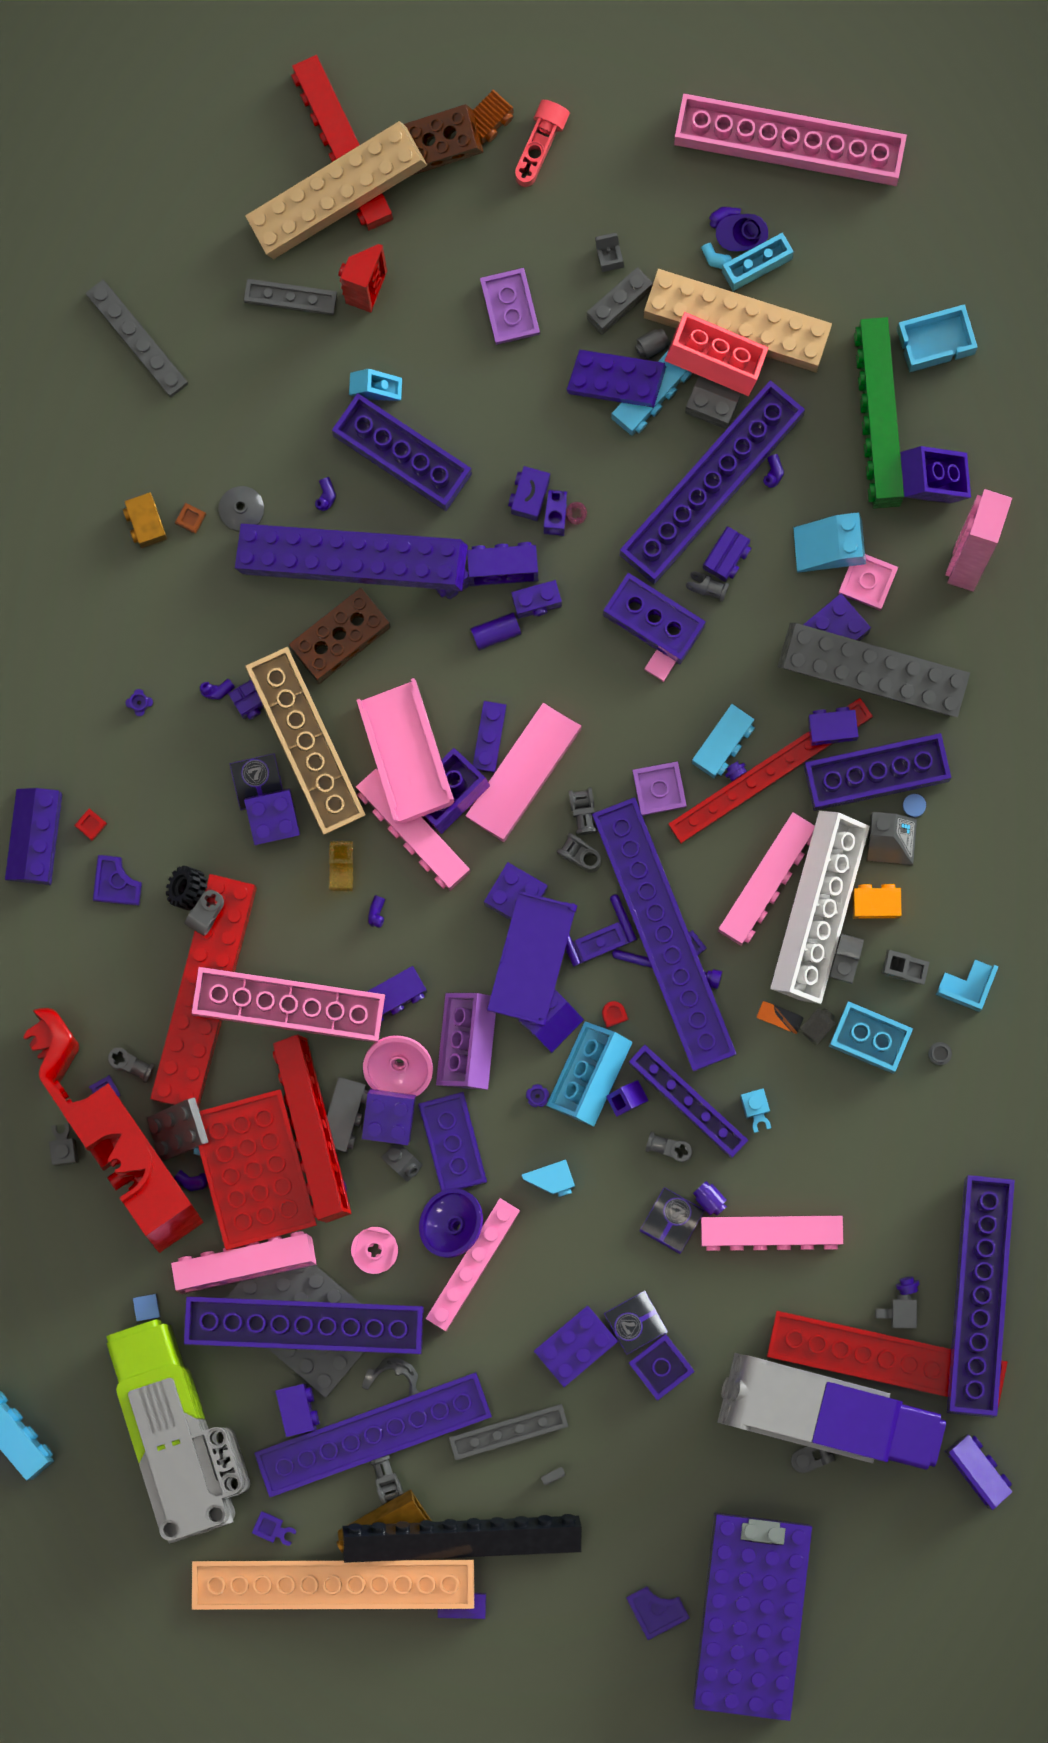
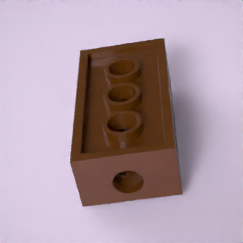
M466 104L404 124L427 163L426 167L413 175L484 153L473 109ZM456 131V136L450 139L451 134ZM435 138L434 144L429 146L430 141Z
M359 588L293 640L289 646L309 673L320 684L389 630L391 626L390 622L363 589ZM355 618H362L364 620L359 626L352 624ZM338 632L346 634L342 640H336L334 636ZM320 646L328 648L324 654H318L316 650Z

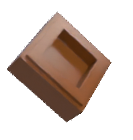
M185 503L175 524L196 534L206 513Z

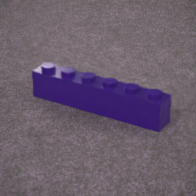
M646 1045L629 1061L631 1067L731 1159L747 1143L748 1139Z

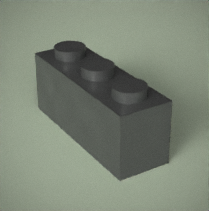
M637 267L587 311V320L603 335L651 292L653 283Z
M338 1077L327 1119L335 1150L347 1153L348 1149H353L356 1136L353 1135L355 1126H360L363 1113H359L361 1104L366 1105L368 1091L365 1084Z

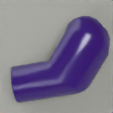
M720 207L710 215V226L717 228L719 222L725 217L740 215L741 208Z
M778 454L767 457L771 469L767 476H764L763 482L770 488L777 486L784 475Z
M329 477L319 481L323 493L319 500L316 499L315 506L321 511L328 510L336 499V493Z
M229 679L219 686L212 685L209 682H204L200 685L202 696L215 700L222 699L235 688Z
M376 895L369 908L368 924L371 927L380 928L384 923V918L380 916V912L386 899Z
M180 1170L174 1176V1179L188 1191L203 1190L208 1184L205 1173L189 1177Z

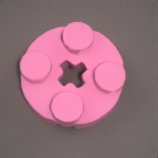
M370 1227L361 1231L354 1238L351 1246V1255L355 1264L362 1271L370 1274H380L388 1271L396 1262L398 1245L396 1239L386 1229ZM374 1244H379L378 1248L382 1250L381 1254L371 1257L372 1253L368 1251V1248L373 1247Z

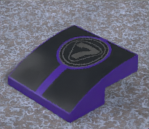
M275 753L229 763L240 810H246L245 798L283 790Z
M664 1187L642 1225L640 1232L681 1254L705 1210Z
M645 1291L604 1313L626 1355L668 1332Z

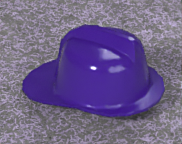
M755 214L731 215L719 222L716 228V238L718 243L729 251L751 250L767 241L768 228L764 220Z

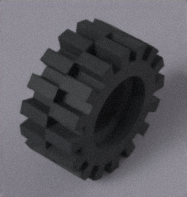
M179 866L177 871L174 870L172 872L173 877L168 879L171 882L166 886L169 891H166V896H169L167 900L173 906L192 910L204 893V889L207 888V884L204 883L207 879L204 877L205 874L197 869Z

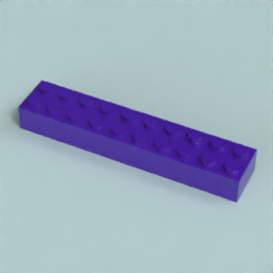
M770 380L620 549V556L655 585L801 420L805 409Z
M241 524L235 569L244 575L462 591L468 545L461 539Z
M967 1175L964 1179L946 1413L994 1418L998 1414L1015 1180Z
M186 1297L184 1344L422 1354L424 1307Z

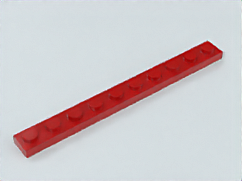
M861 698L847 706L850 710H855L857 728L873 718ZM807 732L670 822L668 826L680 844H682L832 744L811 746L810 733Z

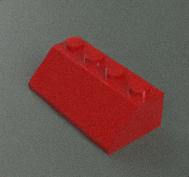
M377 244L348 257L346 264L342 263L338 276L341 277V289H343L346 304L370 313L372 312L387 274L383 245Z

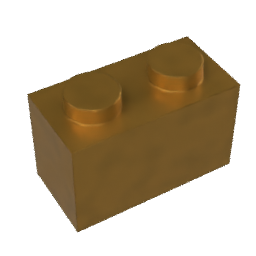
M151 492L124 501L127 508L123 509L126 521L132 522L134 529L130 530L134 543L139 542L141 548L167 540Z

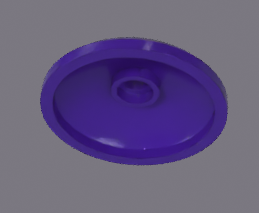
M451 1188L436 1194L426 1204L420 1217L419 1233L424 1246L431 1253L443 1258L457 1257L468 1251L475 1244L481 1233L483 1225L481 1206L472 1194L462 1189Z

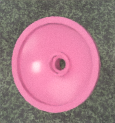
M388 1036L378 1040L368 1049L363 1062V1073L368 1085L372 1089L418 1096L428 1087L432 1079L433 1063L428 1051L419 1042L404 1036ZM402 1059L404 1062L398 1063L396 1060Z

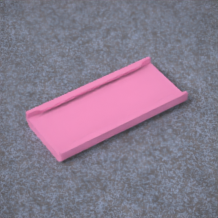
M414 678L411 679L412 682L362 701L360 699L356 700L392 817L396 824L409 822L449 807L455 802L421 694Z

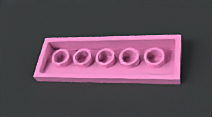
M542 703L488 782L490 787L475 801L466 817L502 842H505L581 731V725Z

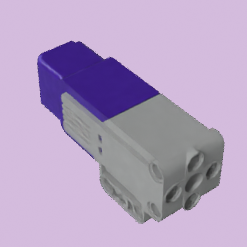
M734 1353L729 1377H726L722 1386L721 1396L723 1401L717 1423L869 1463H874V1459L884 1462L890 1460L927 1470L929 1466H936L946 1427V1421L941 1419V1414L904 1405L903 1401L890 1398L891 1393Z

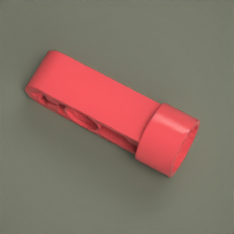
M541 100L535 113V127L515 170L516 181L522 187H529L535 182L557 131H563L570 115L566 108L555 102ZM538 131H540V132H542V133H544V134H546V135H549V137H546V136H544V135L538 133ZM534 149L541 152L540 157L535 159L528 155ZM527 164H529V176L522 178V173L526 172Z

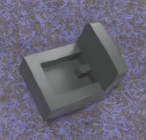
M617 233L595 237L596 250L602 272L624 268Z
M394 1143L381 1157L407 1182L416 1176L423 1166L401 1144Z

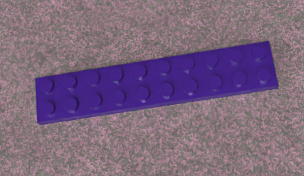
M475 1372L257 1451L254 1454L268 1495L273 1497L491 1418L492 1415L478 1375Z

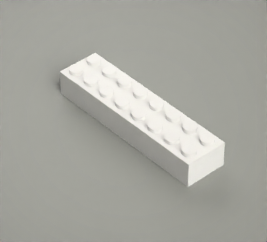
M819 811L770 989L800 1001L822 1003L870 826L839 812Z

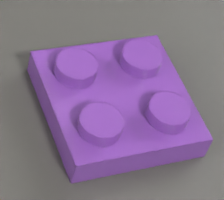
M678 761L632 770L642 816L687 807Z

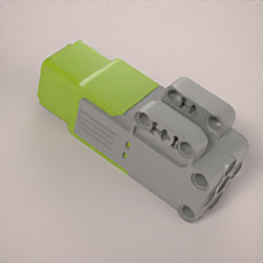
M156 1319L106 1336L108 1341L106 1344L119 1382L116 1389L161 1537L167 1540L168 1544L233 1523L235 1509L231 1498L247 1492L250 1488V1478L236 1434L232 1429L225 1427L208 1428L192 1374L183 1364L172 1326L163 1324L161 1320ZM221 1433L224 1437L222 1443L219 1442V1435ZM235 1478L238 1481V1487L236 1489L233 1486V1480Z

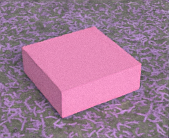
M656 650L644 670L664 682L676 661Z

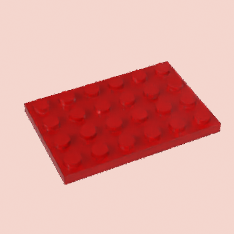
M281 1089L199 1111L209 1142L198 1148L225 1250L317 1226Z

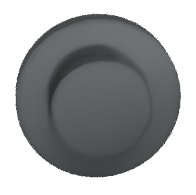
M937 1042L929 1049V1059L935 1065H945L951 1060L952 1050L946 1043Z

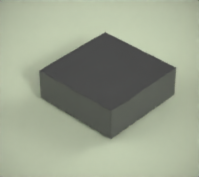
M561 1466L541 1476V1480L544 1485H548L564 1477L565 1472Z

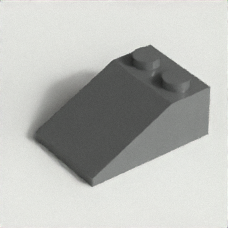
M699 376L686 405L685 413L727 429L742 394Z

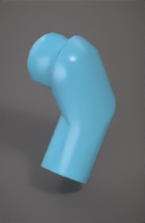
M711 243L701 247L711 267L722 269L723 264L732 260L730 255L716 253Z

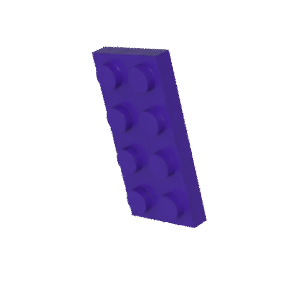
M579 349L567 392L572 395L654 408L666 365L662 362Z

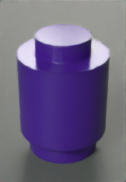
M707 1181L693 1193L696 1197L695 1200L710 1216L713 1213L716 1216L719 1215L727 1207L724 1204L727 1199L713 1184L710 1185Z

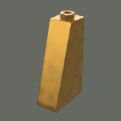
M410 1489L350 1524L372 1525L376 1522L396 1524L400 1521L420 1523L423 1520H432ZM340 1529L338 1530L339 1540L337 1545L343 1553V1531Z

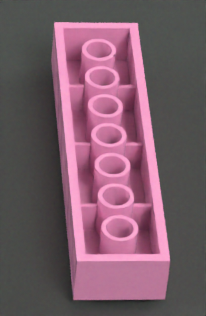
M199 967L192 1015L378 1042L385 994Z

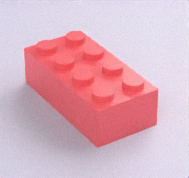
M684 312L664 361L749 397L758 379L769 347Z

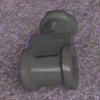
M590 787L585 791L578 792L570 790L571 811H573V817H576L578 827L576 835H587L597 832L592 818L594 813L592 788Z
M114 1048L108 1055V1062L113 1069L122 1070L140 1077L144 1083L148 1082L155 1067L153 1063L147 1064L137 1059V1057L128 1054L123 1048ZM123 1054L122 1057L125 1060L124 1063L119 1062L118 1065H116V1061L113 1057Z
M651 1131L645 1152L654 1151L673 1157L678 1162H686L691 1158L693 1150L689 1143L685 1141L666 1139L656 1136L655 1132ZM685 1145V1150L688 1151V1154L679 1158V1154L675 1150Z
M390 1455L370 1461V1465L374 1466L377 1476L375 1480L376 1489L382 1505L404 1493L399 1478H397L396 1473L393 1474L389 1462ZM381 1464L383 1465V1468H384V1471H385V1475H384V1473H383ZM396 1490V1492L385 1494L386 1492Z

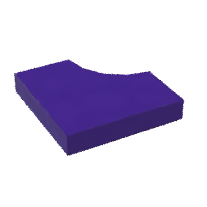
M98 855L93 901L140 906L142 883L132 880L126 875L122 867V858Z
M647 1586L626 1597L647 1640L690 1619L679 1597L672 1599L660 1598L654 1595Z

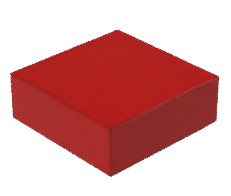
M89 808L74 826L93 841L107 823Z

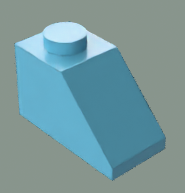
M372 369L350 373L349 395L355 397L358 393L368 400H401L402 378Z
M566 1160L522 1174L524 1181L552 1195L558 1193L559 1197L572 1193L571 1189L575 1188Z

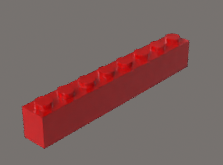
M314 55L292 65L294 73L291 74L294 85L296 87L300 86L303 92L300 94L304 106H309L312 111L309 114L313 125L315 127L319 126L322 132L319 134L323 146L328 145L331 151L328 156L332 163L358 147L359 143L318 56ZM383 193L358 208L359 212L356 213L361 226L366 225L368 231L393 220L392 212Z
M297 1034L273 1043L275 1050L273 1051V1058L279 1066L280 1073L278 1077L281 1085L284 1086V1101L290 1110L291 1117L289 1121L296 1134L295 1145L302 1157L300 1164L302 1171L307 1177L306 1189L312 1197V1212L317 1220L328 1223L352 1213L307 1038Z

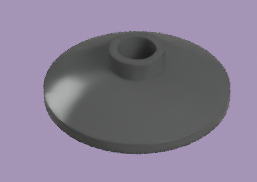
M245 486L234 487L222 496L219 502V515L227 527L240 531L241 524L258 525L264 515V503L261 496L252 488ZM243 503L245 508L237 510V505Z

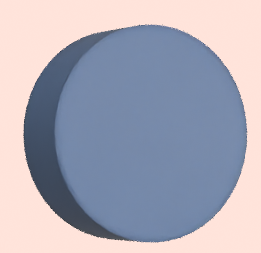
M910 794L903 802L904 813L912 818L921 816L926 809V801L919 794Z

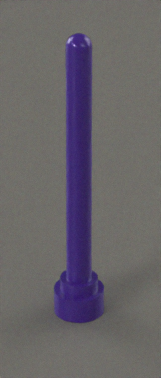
M614 950L612 952V956L615 959L652 968L648 957L621 950ZM713 969V971L708 970V972H704L710 988L718 989L722 971Z

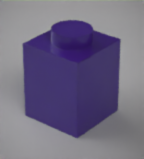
M638 1080L606 1096L616 1117L649 1101Z

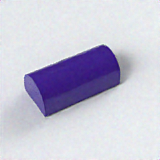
M513 612L470 628L478 651L521 635L520 627Z

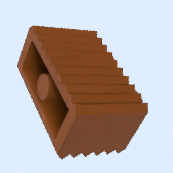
M494 89L473 109L481 144L483 145L486 141L491 142L497 136V130L502 125L507 126L514 117L512 115L514 113L513 107Z

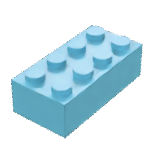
M0 1391V1450L26 1481L33 1480L54 1462V1459L51 1457L53 1452L46 1444L42 1445L37 1441L38 1434L31 1426L27 1427L21 1422L23 1419L22 1415L17 1409H12L6 1404L8 1399Z

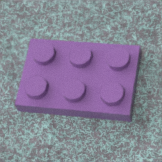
M524 268L480 278L496 345L540 335Z

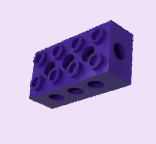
M627 573L603 610L604 617L670 657L678 664L682 663L706 624V621L630 573ZM636 602L640 604L641 608L639 610H631L629 605ZM650 615H657L660 617V621L652 623L648 617ZM670 627H676L680 632L677 635H671L667 630Z

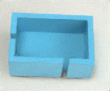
M965 304L898 323L897 333L902 349L905 348L904 356L909 372L949 362L953 356L956 360L975 355L978 348Z

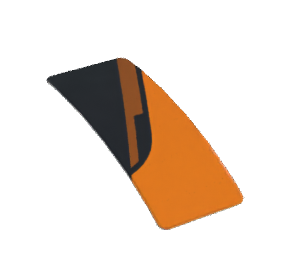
M765 1001L762 1002L757 1014L758 1019L795 1034L798 1033L804 1019L800 1015Z

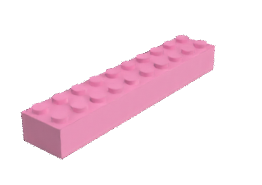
M683 94L674 145L897 186L907 135Z
M984 489L982 496L977 495L953 549V556L945 574L949 576L948 584L974 592L998 544L1012 501L1011 497Z

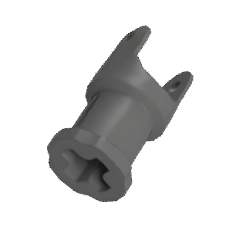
M696 571L691 572V578L700 583L687 582V589L703 596L707 594L723 602L729 587L728 583L723 584L713 580L711 576Z

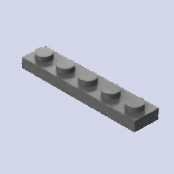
M559 1404L449 1437L455 1460H459L569 1426L563 1406Z

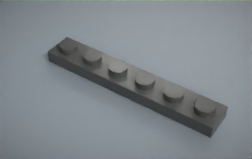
M103 279L86 292L87 297L170 398L188 385L182 374Z

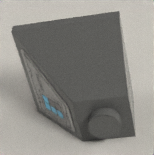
M872 812L867 861L913 865L917 819L892 813Z

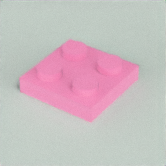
M865 554L866 564L849 566L838 594L842 593L847 598L881 611L898 567Z

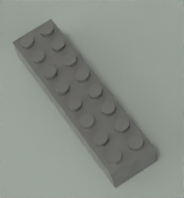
M798 623L789 624L778 663V668L951 717H958L970 676V673Z

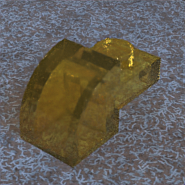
M330 841L329 889L330 891H353V841Z

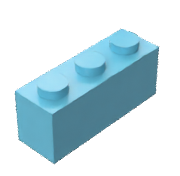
M782 232L723 264L722 273L732 291H735L791 261L794 251Z
M731 704L692 759V764L713 779H715L717 774L722 776L729 766L726 763L729 757H735L742 746L739 743L743 737L748 739L754 731L755 727L752 725L755 719Z

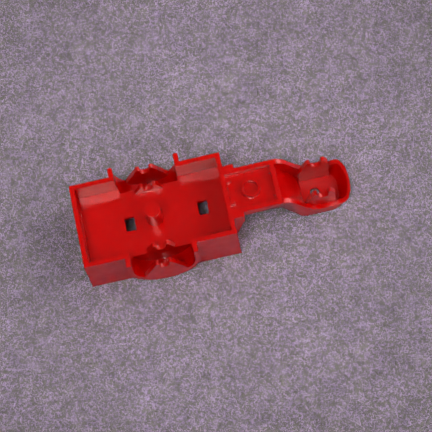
M39 1008L32 1010L40 1022L28 1029L23 1038L27 1040L30 1037H34L29 1044L32 1051L43 1050L37 1056L38 1059H44L39 1070L41 1082L102 1170L105 1171L110 1166L115 1167L117 1164H121L118 1169H115L114 1173L107 1177L114 1189L117 1191L125 1184L128 1185L130 1182H134L128 1188L129 1191L119 1198L151 1244L159 1253L204 1223L109 1083L86 1099L72 1102L71 1099L66 1100L69 1095L60 1082L78 1053L79 1043L54 1009Z

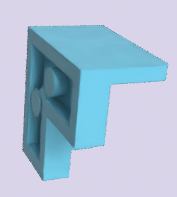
M974 960L966 981L944 973L936 995L980 1012L999 966H990Z

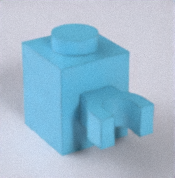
M764 1088L741 1094L740 1099L746 1119L753 1117L754 1120L752 1125L753 1132H759L757 1128L759 1122H764L767 1130L771 1129L769 1120L764 1116V1114L770 1112Z

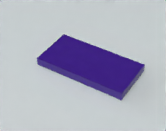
M464 1092L419 1103L441 1191L451 1188L464 1189L487 1183Z

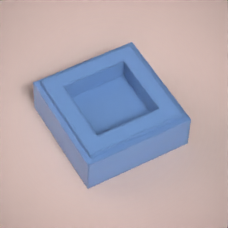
M157 1294L133 1298L136 1321L160 1317Z

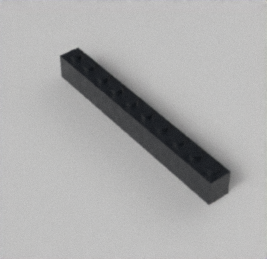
M572 1514L554 1517L541 1515L531 1518L518 1516L508 1519L494 1517L485 1520L470 1518L462 1521L447 1519L440 1522L423 1520L420 1523L400 1521L396 1524L376 1522L372 1525L353 1523L348 1526H342L344 1563L581 1552L582 1526L579 1515L574 1516Z

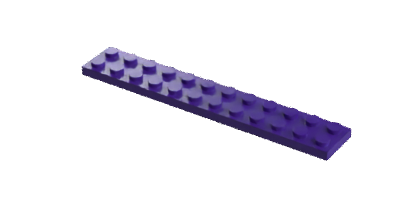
M635 797L593 813V819L693 1072L737 1055Z

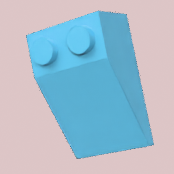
M859 512L835 515L793 528L798 573L866 564L863 525Z

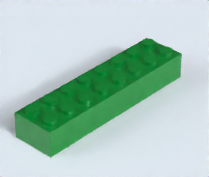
M888 317L860 319L859 327H855L854 345L855 347L859 346L856 355V368L861 369L858 377V390L863 391L860 399V412L865 413L862 422V435L867 436L864 444V457L869 458L866 466V480L871 481L867 491L868 502L873 503V509L900 507L904 498Z

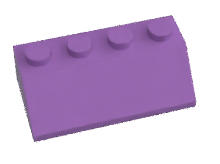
M479 993L445 994L436 1080L437 1086L488 1090L496 1013L487 1011L490 995Z

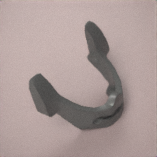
M396 1357L383 1359L376 1369L369 1368L362 1383V1388L368 1390L375 1378L381 1372L389 1369L394 1370L395 1375H404L408 1379L409 1396L420 1393L416 1389L418 1374L414 1367Z

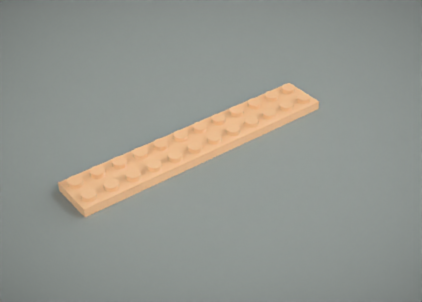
M395 1560L344 1563V1561H192V1610L474 1609V1560Z

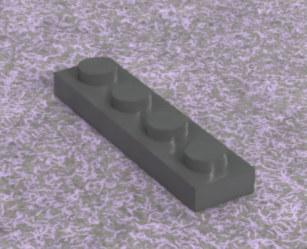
M247 279L244 303L334 316L337 291Z

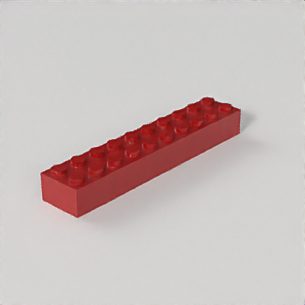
M213 874L209 875L205 892L208 890L217 891L224 899V906L205 936L194 931L150 1098L153 1101L172 1106L187 1099L195 1098L198 1109L200 1107L222 1020L192 1015L198 969L203 967L235 972L257 890L253 884ZM215 897L208 898L207 901L210 903V905L217 904Z

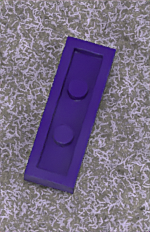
M488 701L483 703L473 766L478 771L495 773L506 704Z

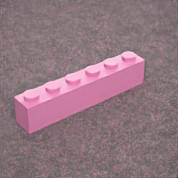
M377 768L356 786L359 792L356 794L357 797L365 805L369 803L374 808L372 813L380 822L385 820L390 825L387 829L396 839L400 836L405 841L404 848L411 855L417 854L421 859L418 863L427 872L431 870L437 876L434 880L442 889L447 887L451 891L470 873L467 865L422 817L403 824H396L394 822Z
M794 812L791 814L719 927L718 932L742 946L744 941L750 942L755 934V931L752 929L756 922L762 923L768 913L765 911L768 903L774 904L780 894L777 889L781 883L786 885L793 874L789 870L793 864L799 865L805 855L801 852L805 845L810 846L815 827L813 824Z
M501 1198L498 1200L482 1226L477 1241L464 1255L427 1315V1320L445 1331L448 1330L519 1215V1209Z
M843 1216L701 1217V1247L706 1246V1251H720V1246H730V1251H743L744 1246H753V1250H767V1246H777V1250H791V1245H800V1250H814V1245H824V1250L838 1249V1245L843 1244Z
M300 1231L291 1233V1237L284 1239L281 1236L269 1238L268 1242L261 1244L255 1242L245 1245L246 1247L230 1250L223 1248V1252L214 1254V1251L203 1252L200 1254L201 1257L192 1258V1256L180 1257L178 1262L171 1263L175 1290L184 1294L317 1265L312 1237Z

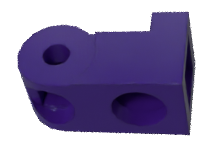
M548 491L544 534L564 536L567 491Z

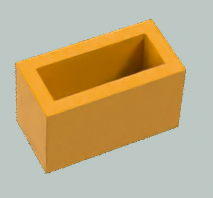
M870 884L858 885V888H854L853 919H891L901 917V888H895V884H883L881 888H872Z

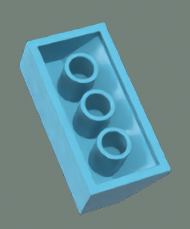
M585 1021L546 1106L594 1127L606 1102V1096L609 1095L633 1042L614 1031Z

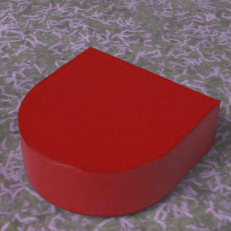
M611 1001L603 1007L602 1017L606 1028L629 1020L621 1003Z

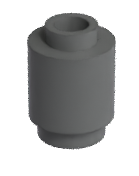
M662 328L659 330L654 329L636 339L637 345H635V349L640 357L644 356L646 359H649L665 350L670 341Z

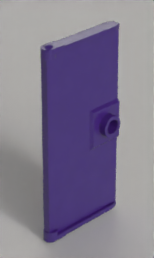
M522 891L518 892L487 1011L532 1022L541 1027L546 1026L550 1004L577 905Z

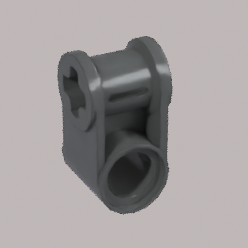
M569 833L567 841L556 853L587 872L597 871L601 866L599 853L580 838ZM589 855L597 858V862L592 866L584 863L585 858Z
M214 890L204 892L196 906L187 916L184 924L205 936L224 906L222 895ZM215 897L217 904L210 905V903L207 901L208 898Z

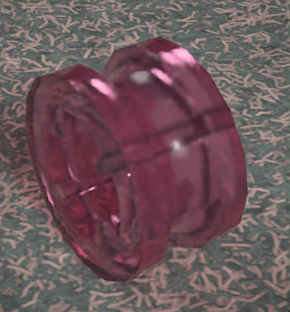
M574 502L568 506L566 516L570 523L581 524L585 521L587 510L582 503ZM574 508L575 510L576 508L581 509L582 516L580 518L577 516V519L573 518L571 510Z

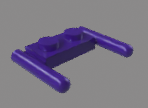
M612 895L610 901L619 922L575 941H572L569 934L565 949L573 967L637 940L618 895Z

